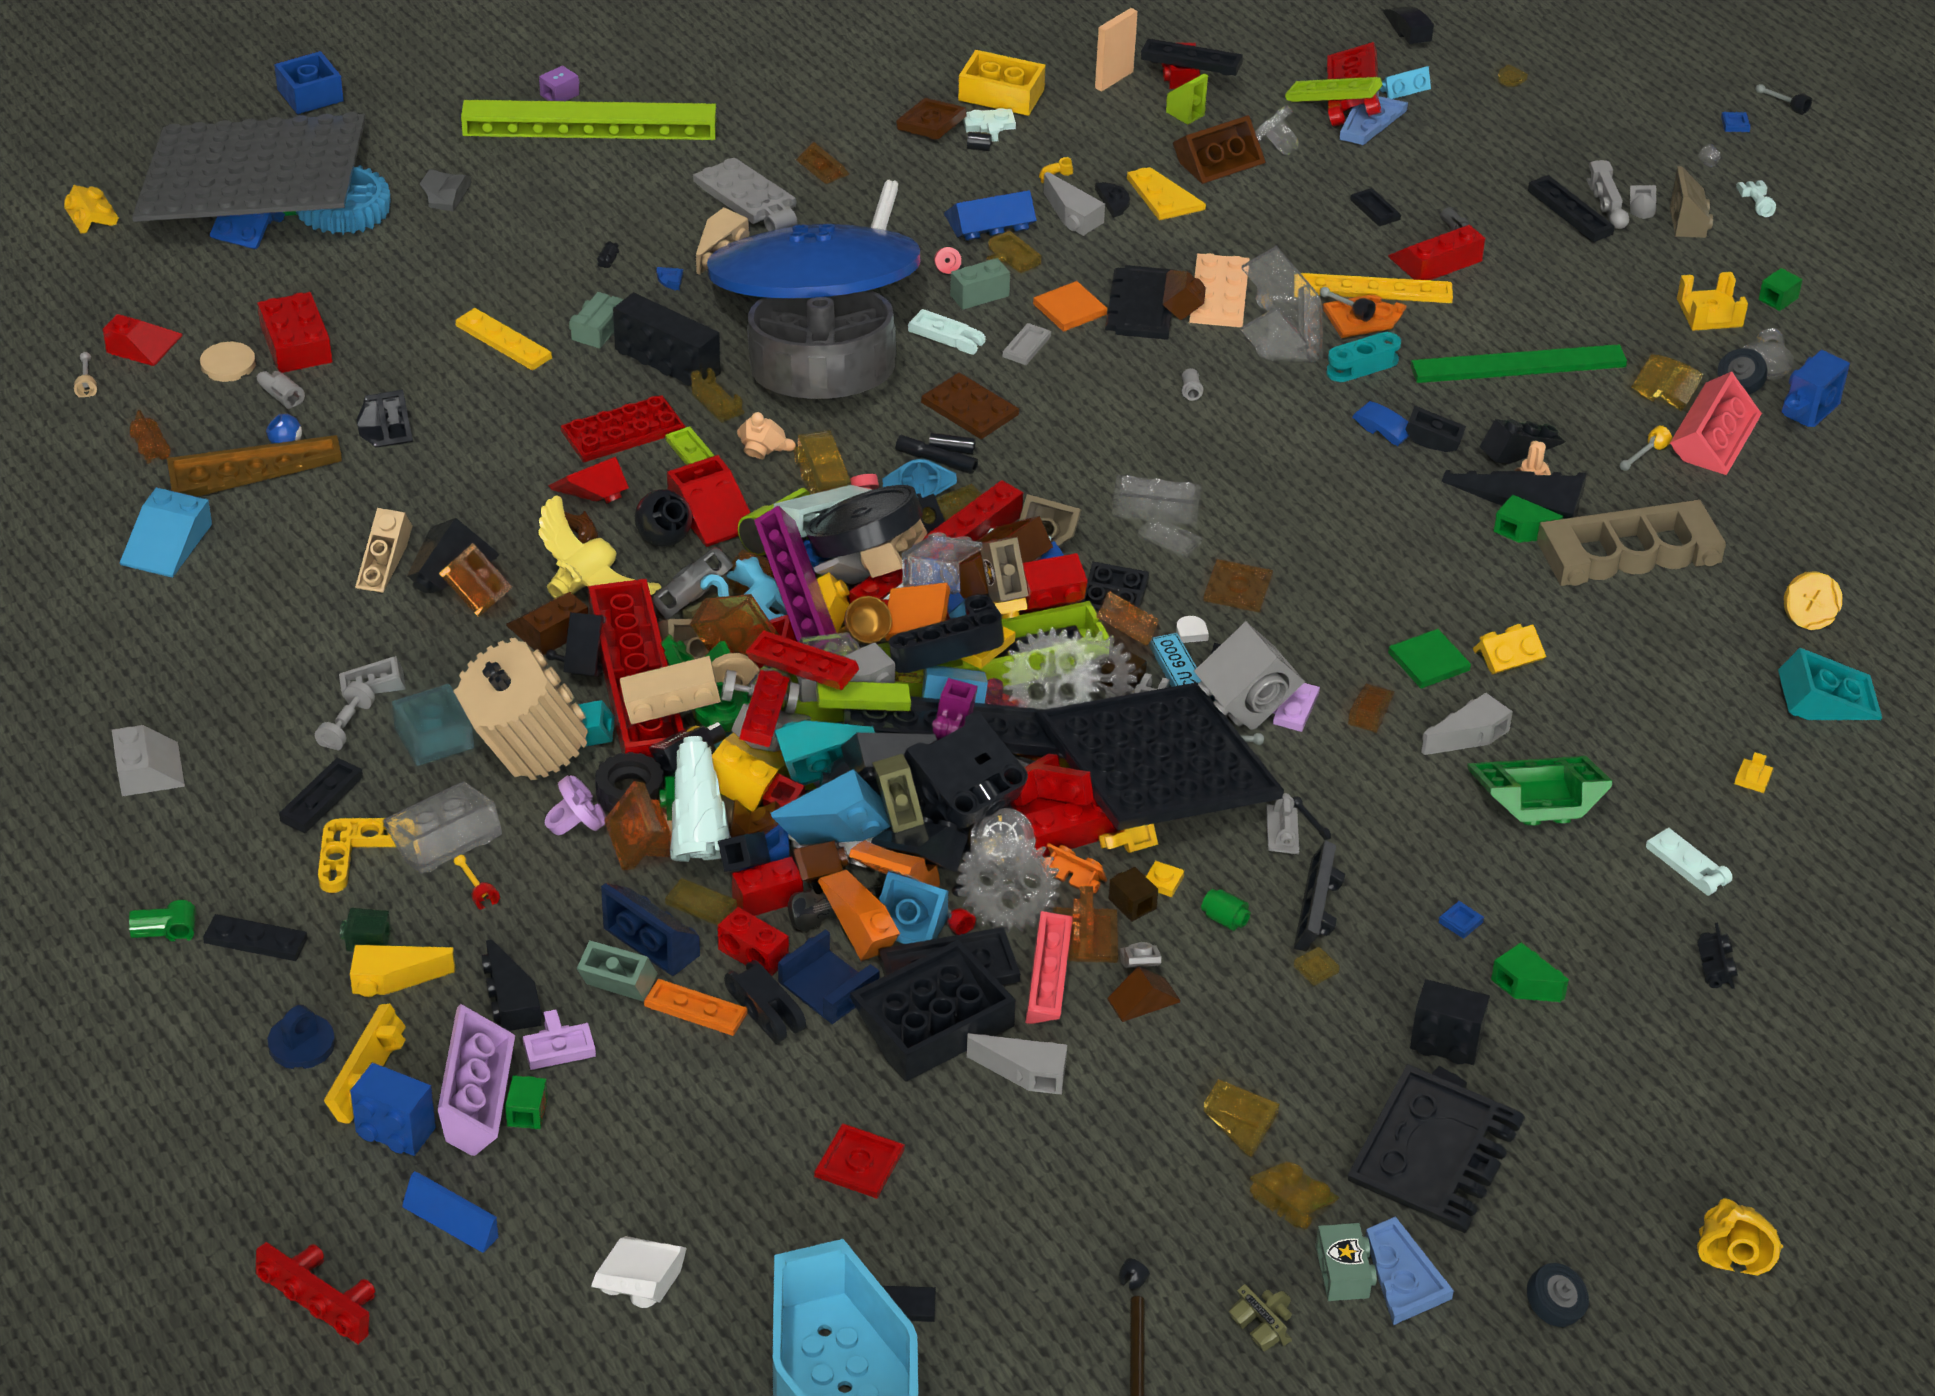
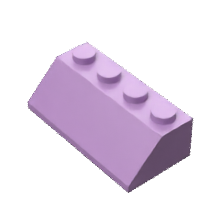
M460 1004L456 1010L438 1113L445 1141L467 1154L475 1156L498 1138L515 1035Z

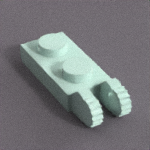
M924 309L920 310L908 323L909 332L954 348L957 347L958 350L972 355L977 352V346H982L986 340V336L982 332L977 331V329Z

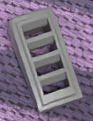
M397 656L339 674L343 698L344 690L351 680L363 683L364 678H368V681L364 682V684L368 685L374 694L406 690L403 668Z

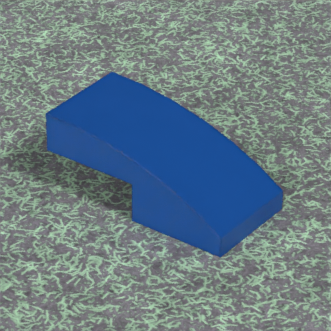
M1369 401L1352 416L1366 431L1374 434L1378 430L1389 442L1396 446H1399L1409 437L1405 430L1408 421L1396 412L1378 403Z

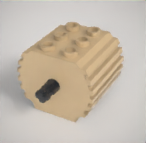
M510 638L511 642L505 643L502 640L498 642L499 646L493 648L491 645L486 648L488 650L486 653L480 652L477 654L478 659L475 662L471 660L467 664L469 667L467 671L464 672L462 670L460 673L461 681L459 686L453 691L476 732L514 777L528 776L530 780H537V775H542L545 778L549 776L548 772L552 770L556 773L560 771L559 767L561 765L567 766L571 763L569 759L572 756L576 758L580 754L578 749L581 745L584 748L587 744L585 738L588 730L582 722L586 716L576 702L574 704L571 703L575 697L565 683L561 686L559 685L561 679L554 668L550 666L546 669L545 666L548 663L539 649L533 652L526 642H520L517 638Z

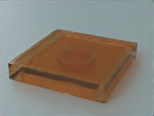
M1217 559L1203 601L1260 613L1273 576V570Z
M1111 592L1106 594L1096 615L1098 619L1146 646L1152 640L1159 622L1154 616Z

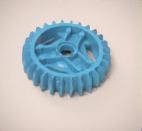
M361 165L354 167L345 208L296 211V214L299 216V220L304 221L306 226L312 225L313 230L321 228L322 233L331 231L333 235L335 232H342L344 235L345 232H351L354 235L356 230L364 232L365 227L373 229L374 223L381 224V220L386 219V215L389 213L391 198L388 183L385 182L383 177H379L378 172L372 173L370 168L363 170Z

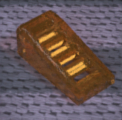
M1365 684L1350 710L1348 725L1377 733L1395 691Z

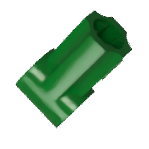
M176 900L169 903L165 909L131 910L129 912L131 938L166 936L170 941L187 938V941H190L194 937L196 908L189 901Z

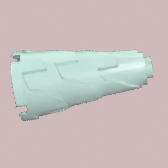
M701 736L686 737L683 739L684 743L680 744L679 750H677L670 856L672 860L689 862L690 858H702L703 860L721 859L718 841L731 838L725 803L721 800L718 778L714 770L711 747H708L707 742H703Z

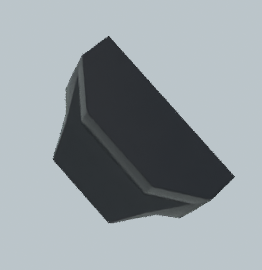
M1414 406L1405 430L1416 444L1433 450L1451 452L1457 451L1466 426Z

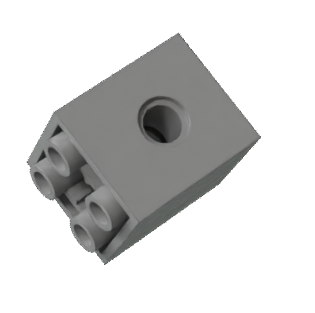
M1247 621L1194 670L1201 679L1198 683L1199 687L1209 697L1213 695L1215 699L1214 705L1225 716L1228 714L1236 725L1241 727L1244 724L1250 730L1256 729L1305 683L1304 679L1279 650Z

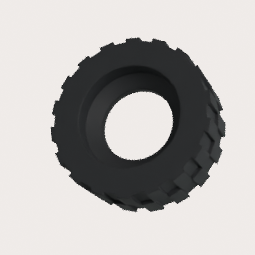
M619 753L614 757L607 758L604 763L602 762L599 765V769L595 773L598 804L600 803L601 807L609 811L610 814L620 815V817H638V815H645L649 811L655 810L660 803V790L664 789L663 769L661 770V765L659 762H655L654 758L647 757L642 753ZM624 779H639L645 782L644 787L633 791L617 789L614 784Z

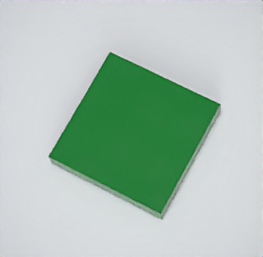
M1439 629L1391 645L1388 650L1390 656L1420 689L1468 672L1471 668V663Z

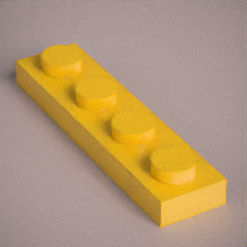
M476 308L456 319V327L532 371L552 359L551 351Z

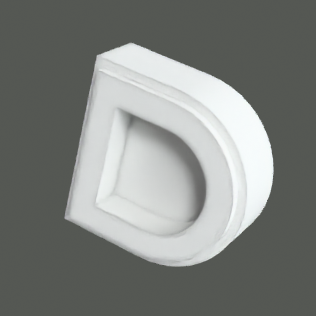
M1185 616L1178 620L1176 633L1183 643L1208 641L1209 633L1207 626L1201 618Z

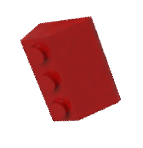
M1467 225L1406 247L1388 255V257L1414 280H1433L1481 262L1485 237L1471 225Z

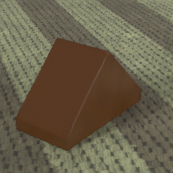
M1140 966L1107 998L1122 1022L1180 1003L1179 997L1166 978Z

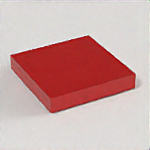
M842 1123L815 1169L814 1177L877 1199L904 1152L905 1144Z

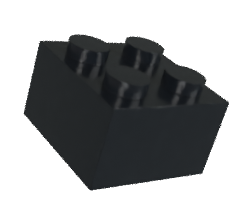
M1425 979L1416 1007L1410 1049L1416 1050L1425 1056L1436 1055L1447 1058L1456 1064L1466 1063L1474 1065L1483 1037L1490 995Z

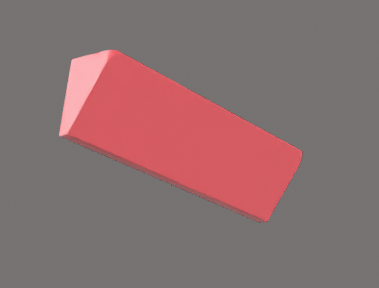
M1044 911L1040 913L1025 1020L1027 1024L1060 1019L1073 916Z

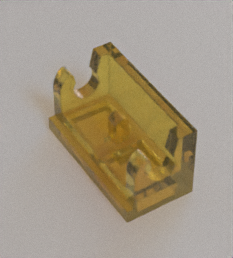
M711 368L707 369L708 377L705 380L702 379V375L698 370L691 372L692 395L721 423L745 414V411L742 409L741 397L734 394L733 400L716 383L715 372Z

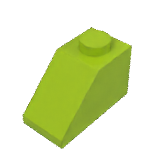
M1204 73L1167 93L1166 113L1187 125L1205 116L1208 75Z

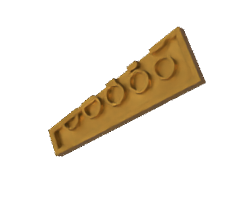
M337 435L167 458L171 490L195 497L342 461Z

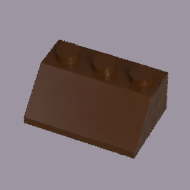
M1249 115L1186 135L1173 142L1180 164L1202 184L1266 163Z

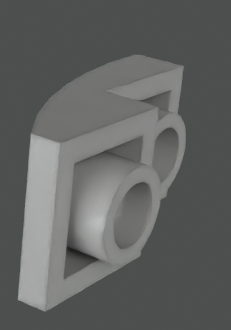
M1139 942L1120 948V960L1125 968L1159 966L1161 964V954L1157 945Z

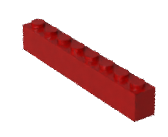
M1001 480L928 533L902 569L874 578L869 576L850 590L849 605L859 597L864 596L884 599L890 594L892 588H897L909 578V565L924 555L929 554L939 567L986 535L991 528L995 529L998 526L1017 521L1023 509V492Z

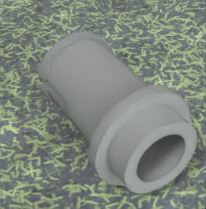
M1193 368L1183 371L1182 394L1188 400L1195 401L1202 396L1204 390L1199 381V373Z

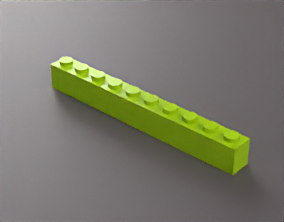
M464 100L461 114L463 136L715 140L716 104Z

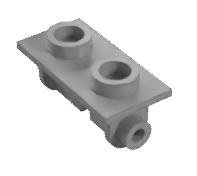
M1287 793L1283 794L1282 799L1276 800L1275 805L1267 804L1268 851L1299 855L1297 808H1293L1294 799Z

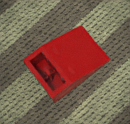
M719 455L667 471L668 490L675 491L686 499L692 511L691 528L706 547L739 536V521L751 512L731 470Z

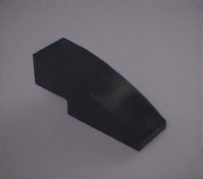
M1407 6L1383 10V13L1399 37H1405L1409 44L1432 41L1434 24L1418 8Z

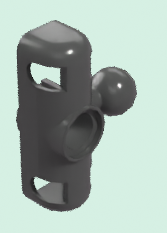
M717 547L712 548L696 562L690 563L681 569L672 578L670 583L653 596L652 602L667 620L686 604L695 601L710 589L709 587L703 590L700 587L704 576L714 574L721 577L733 567V564L721 549ZM713 555L719 561L716 568H710L705 562ZM667 592L673 597V602L670 605H664L659 599Z

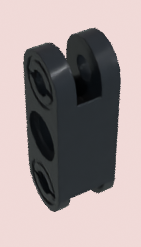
M757 960L748 962L746 964V971L737 974L735 971L725 974L724 981L728 992L741 1006L747 1008V1013L775 1044L787 1038L785 1024L794 1034L806 1028V1019L801 1008Z

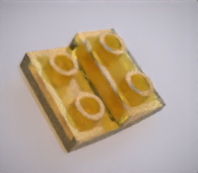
M1651 354L1631 387L1652 402L1660 396L1669 404L1682 411L1704 374L1680 361Z

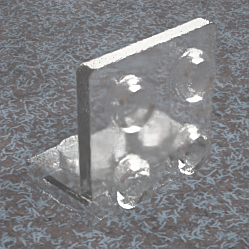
M944 533L929 534L928 538L914 543L913 547L902 553L903 587L948 583L950 594L958 593L960 591L959 563L982 550L983 543L972 541L970 537L951 538L946 537Z

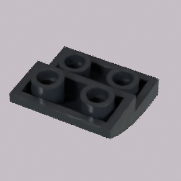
M1092 561L1085 599L1081 602L1090 601L1095 611L1137 618L1147 588L1149 572Z

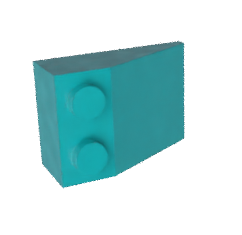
M1799 648L1778 669L1788 711L1794 716H1799L1806 720L1882 719L1869 674L1803 648Z
M807 720L789 722L783 725L782 728L775 730L790 777L793 781L802 785L820 780L821 773L827 772L830 764L843 756L841 746L856 732L875 733L874 728L870 726Z

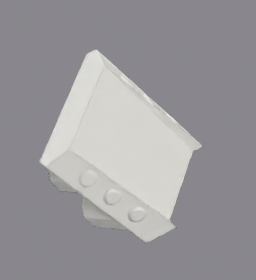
M628 1236L622 1237L596 1272L591 1287L599 1288L602 1292L609 1295H629L634 1305L648 1308L656 1302H661L681 1272L687 1248Z

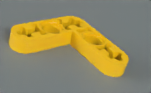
M339 818L328 821L323 828L318 879L320 888L328 893H336L342 891L347 886L352 847H403L412 844L416 839V829L413 821L407 818ZM370 830L378 832V834H376L373 837H365L362 835L364 832ZM384 830H387L388 835H384ZM405 830L404 834L401 835L399 834V831ZM336 831H341L340 841H335L334 835ZM340 853L344 855L342 858L338 860H331L328 858L331 854ZM331 870H336L337 877H335V880L330 881Z

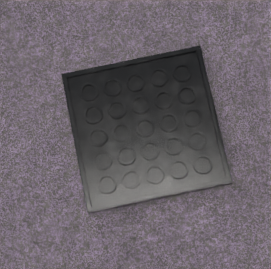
M1198 682L1037 711L1036 721L1070 767L1090 772L1094 800L1117 831L1283 798L1284 789L1226 716L1214 705V701L1199 687Z

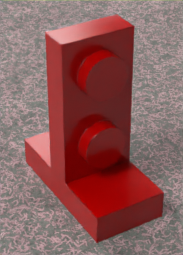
M1047 754L1024 767L1028 773V779L1020 796L1013 801V805L1024 806L1038 797L1088 805L1094 801L1090 772L1060 767L1058 755Z

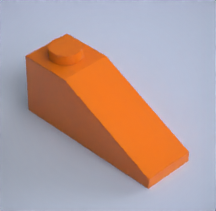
M848 870L819 878L818 882L861 961L877 956L878 949L891 947L900 932L886 906Z

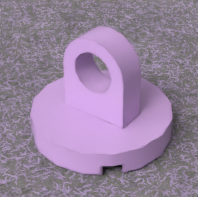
M567 775L558 782L559 790L564 799L555 805L545 818V825L552 833L562 835L581 821L594 831H597L606 824V815L601 805L598 803L593 805L591 802L593 797L591 791L577 777Z

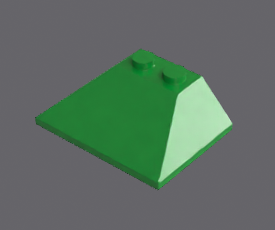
M1587 756L1467 763L1469 772L1481 785L1525 825H1539L1541 821L1553 820L1555 823H1570L1571 819L1582 818L1612 787V780Z

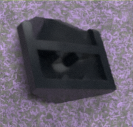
M403 389L366 395L362 408L357 417L359 436L371 443L375 448L413 442Z

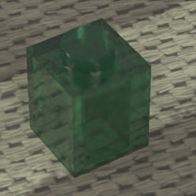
M350 908L347 921L342 920L340 926V939L345 940L346 951L354 952L355 945L387 946L391 933L389 911Z

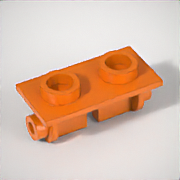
M1048 843L1047 847L1051 856L1049 858L1044 857L1040 864V868L1044 869L1045 874L1064 882L1068 874L1072 873L1073 875L1068 882L1069 885L1087 894L1089 892L1095 894L1098 892L1101 885L1099 879L1104 882L1107 881L1103 866L1099 862L1091 858H1086V860L1079 858L1074 851L1066 846L1060 845L1058 848Z

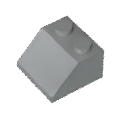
M144 725L112 730L122 796L185 786L177 741Z

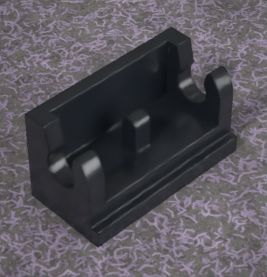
M570 612L563 672L599 677L600 671L597 670L602 623L606 622V617Z

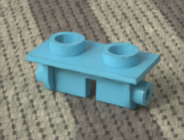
M1429 66L1387 76L1382 81L1383 85L1379 90L1382 93L1387 92V98L1390 99L1431 89Z

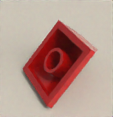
M116 314L103 328L107 353L155 366L182 337V333L120 314Z
M616 456L548 485L553 491L595 502L605 499L606 504L622 498L620 492L629 488Z

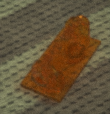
M138 410L135 421H132L130 425V435L132 438H135L139 453L143 454L147 464L151 463L152 458L167 459L171 449L166 440L162 438L163 435L157 422L151 418H144L141 410Z

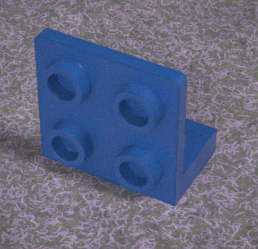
M283 212L217 216L210 232V237L257 249L267 225L271 224V221L281 222L285 214Z

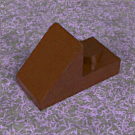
M735 799L729 825L731 838L762 831L767 834L778 825L772 818L771 812L781 808V806L774 801L750 813Z

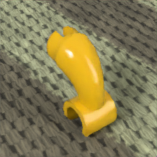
M1063 157L1059 160V163L1044 166L1039 174L1041 183H1044V174L1046 172L1053 175L1058 172L1066 176L1072 175L1073 166L1071 158Z

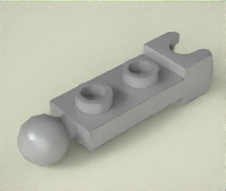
M1605 160L1590 162L1591 178L1586 180L1590 189L1594 190V196L1600 199L1601 211L1606 212L1609 222L1615 226V229L1625 228L1629 223V214L1621 209L1623 200L1612 179L1613 168L1610 162Z

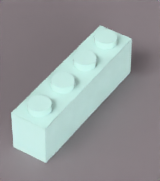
M848 485L774 503L773 508L780 506L796 521L802 538L807 536L805 528L808 523L821 512L841 501L872 489Z

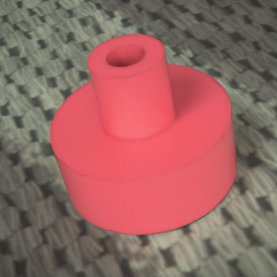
M944 247L936 252L934 265L940 272L950 274L952 271L959 269L961 256L956 249Z
M862 474L854 476L849 480L850 485L872 490L879 488L876 474Z

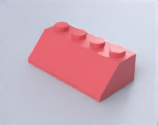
M1729 372L1705 383L1670 444L1675 453L1684 462L1727 475L1762 413L1733 372Z

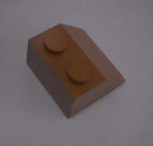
M568 592L508 622L506 626L532 649H539L544 656L548 650H555L567 643L570 612L588 614V606L574 594Z

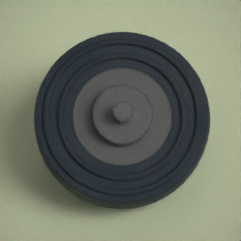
M1741 348L1727 353L1721 359L1717 374L1720 377L1733 372L1746 392L1751 394L1764 385L1768 370L1766 362L1760 353L1752 349Z
M1549 1263L1536 1270L1528 1280V1301L1534 1312L1546 1323L1556 1327H1566L1577 1322L1587 1311L1589 1305L1587 1288L1581 1277L1570 1267L1560 1263Z

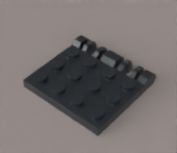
M1407 1064L1349 1171L1348 1181L1441 1221L1443 1224L1460 1232L1466 1233L1472 1222L1470 1216L1473 1217L1478 1208L1471 1201L1456 1195L1458 1189L1460 1188L1466 1194L1482 1199L1487 1193L1485 1186L1491 1185L1501 1166L1500 1161L1497 1159L1502 1160L1508 1152L1502 1145L1485 1137L1489 1131L1493 1136L1511 1142L1516 1137L1515 1131H1519L1525 1116L1511 1107Z

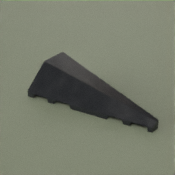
M1446 470L1442 482L1500 506H1503L1512 495H1515L1563 516V519L1577 517L1587 474L1579 472L1576 476L1562 475L1561 472H1553L1552 475H1535V472L1493 471L1491 474H1477V471H1468L1466 474H1452L1450 470Z

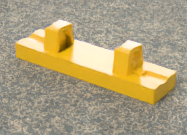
M390 1003L378 1006L324 1099L325 1104L338 1122L345 1124L352 1122L354 1115L350 1090L373 1062L384 1066L391 1052L401 1049L406 1041L402 1035L406 1026L396 1015Z

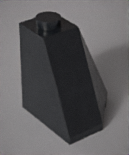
M453 518L431 527L407 577L414 582V586L421 592L434 593L497 559L500 554L461 521Z

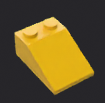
M735 733L726 737L712 754L720 794L733 801L735 799L738 800L745 808L752 812L762 803V797L777 773L782 775L787 769L781 750L773 752L752 748L745 741L740 740Z

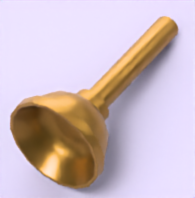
M859 597L850 603L844 618L845 626L839 629L838 636L841 638L850 635L859 643L864 644L879 642L887 636L891 629L892 617L889 608L876 597Z

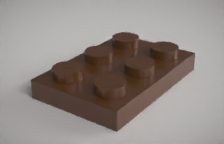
M960 372L921 396V403L980 439H983L1019 415L1018 407Z

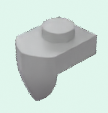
M1656 185L1630 186V213L1632 215L1646 219L1656 214Z

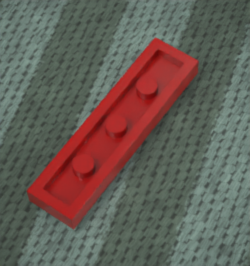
M764 630L746 650L749 659L839 690H843L859 670L855 660Z
M760 669L740 733V740L770 747L790 680L789 677L783 676L776 671Z

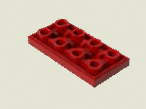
M663 395L651 396L646 400L633 404H625L620 408L610 411H601L597 415L587 418L575 419L570 423L561 425V432L584 463L663 439L666 434L683 429L685 425Z

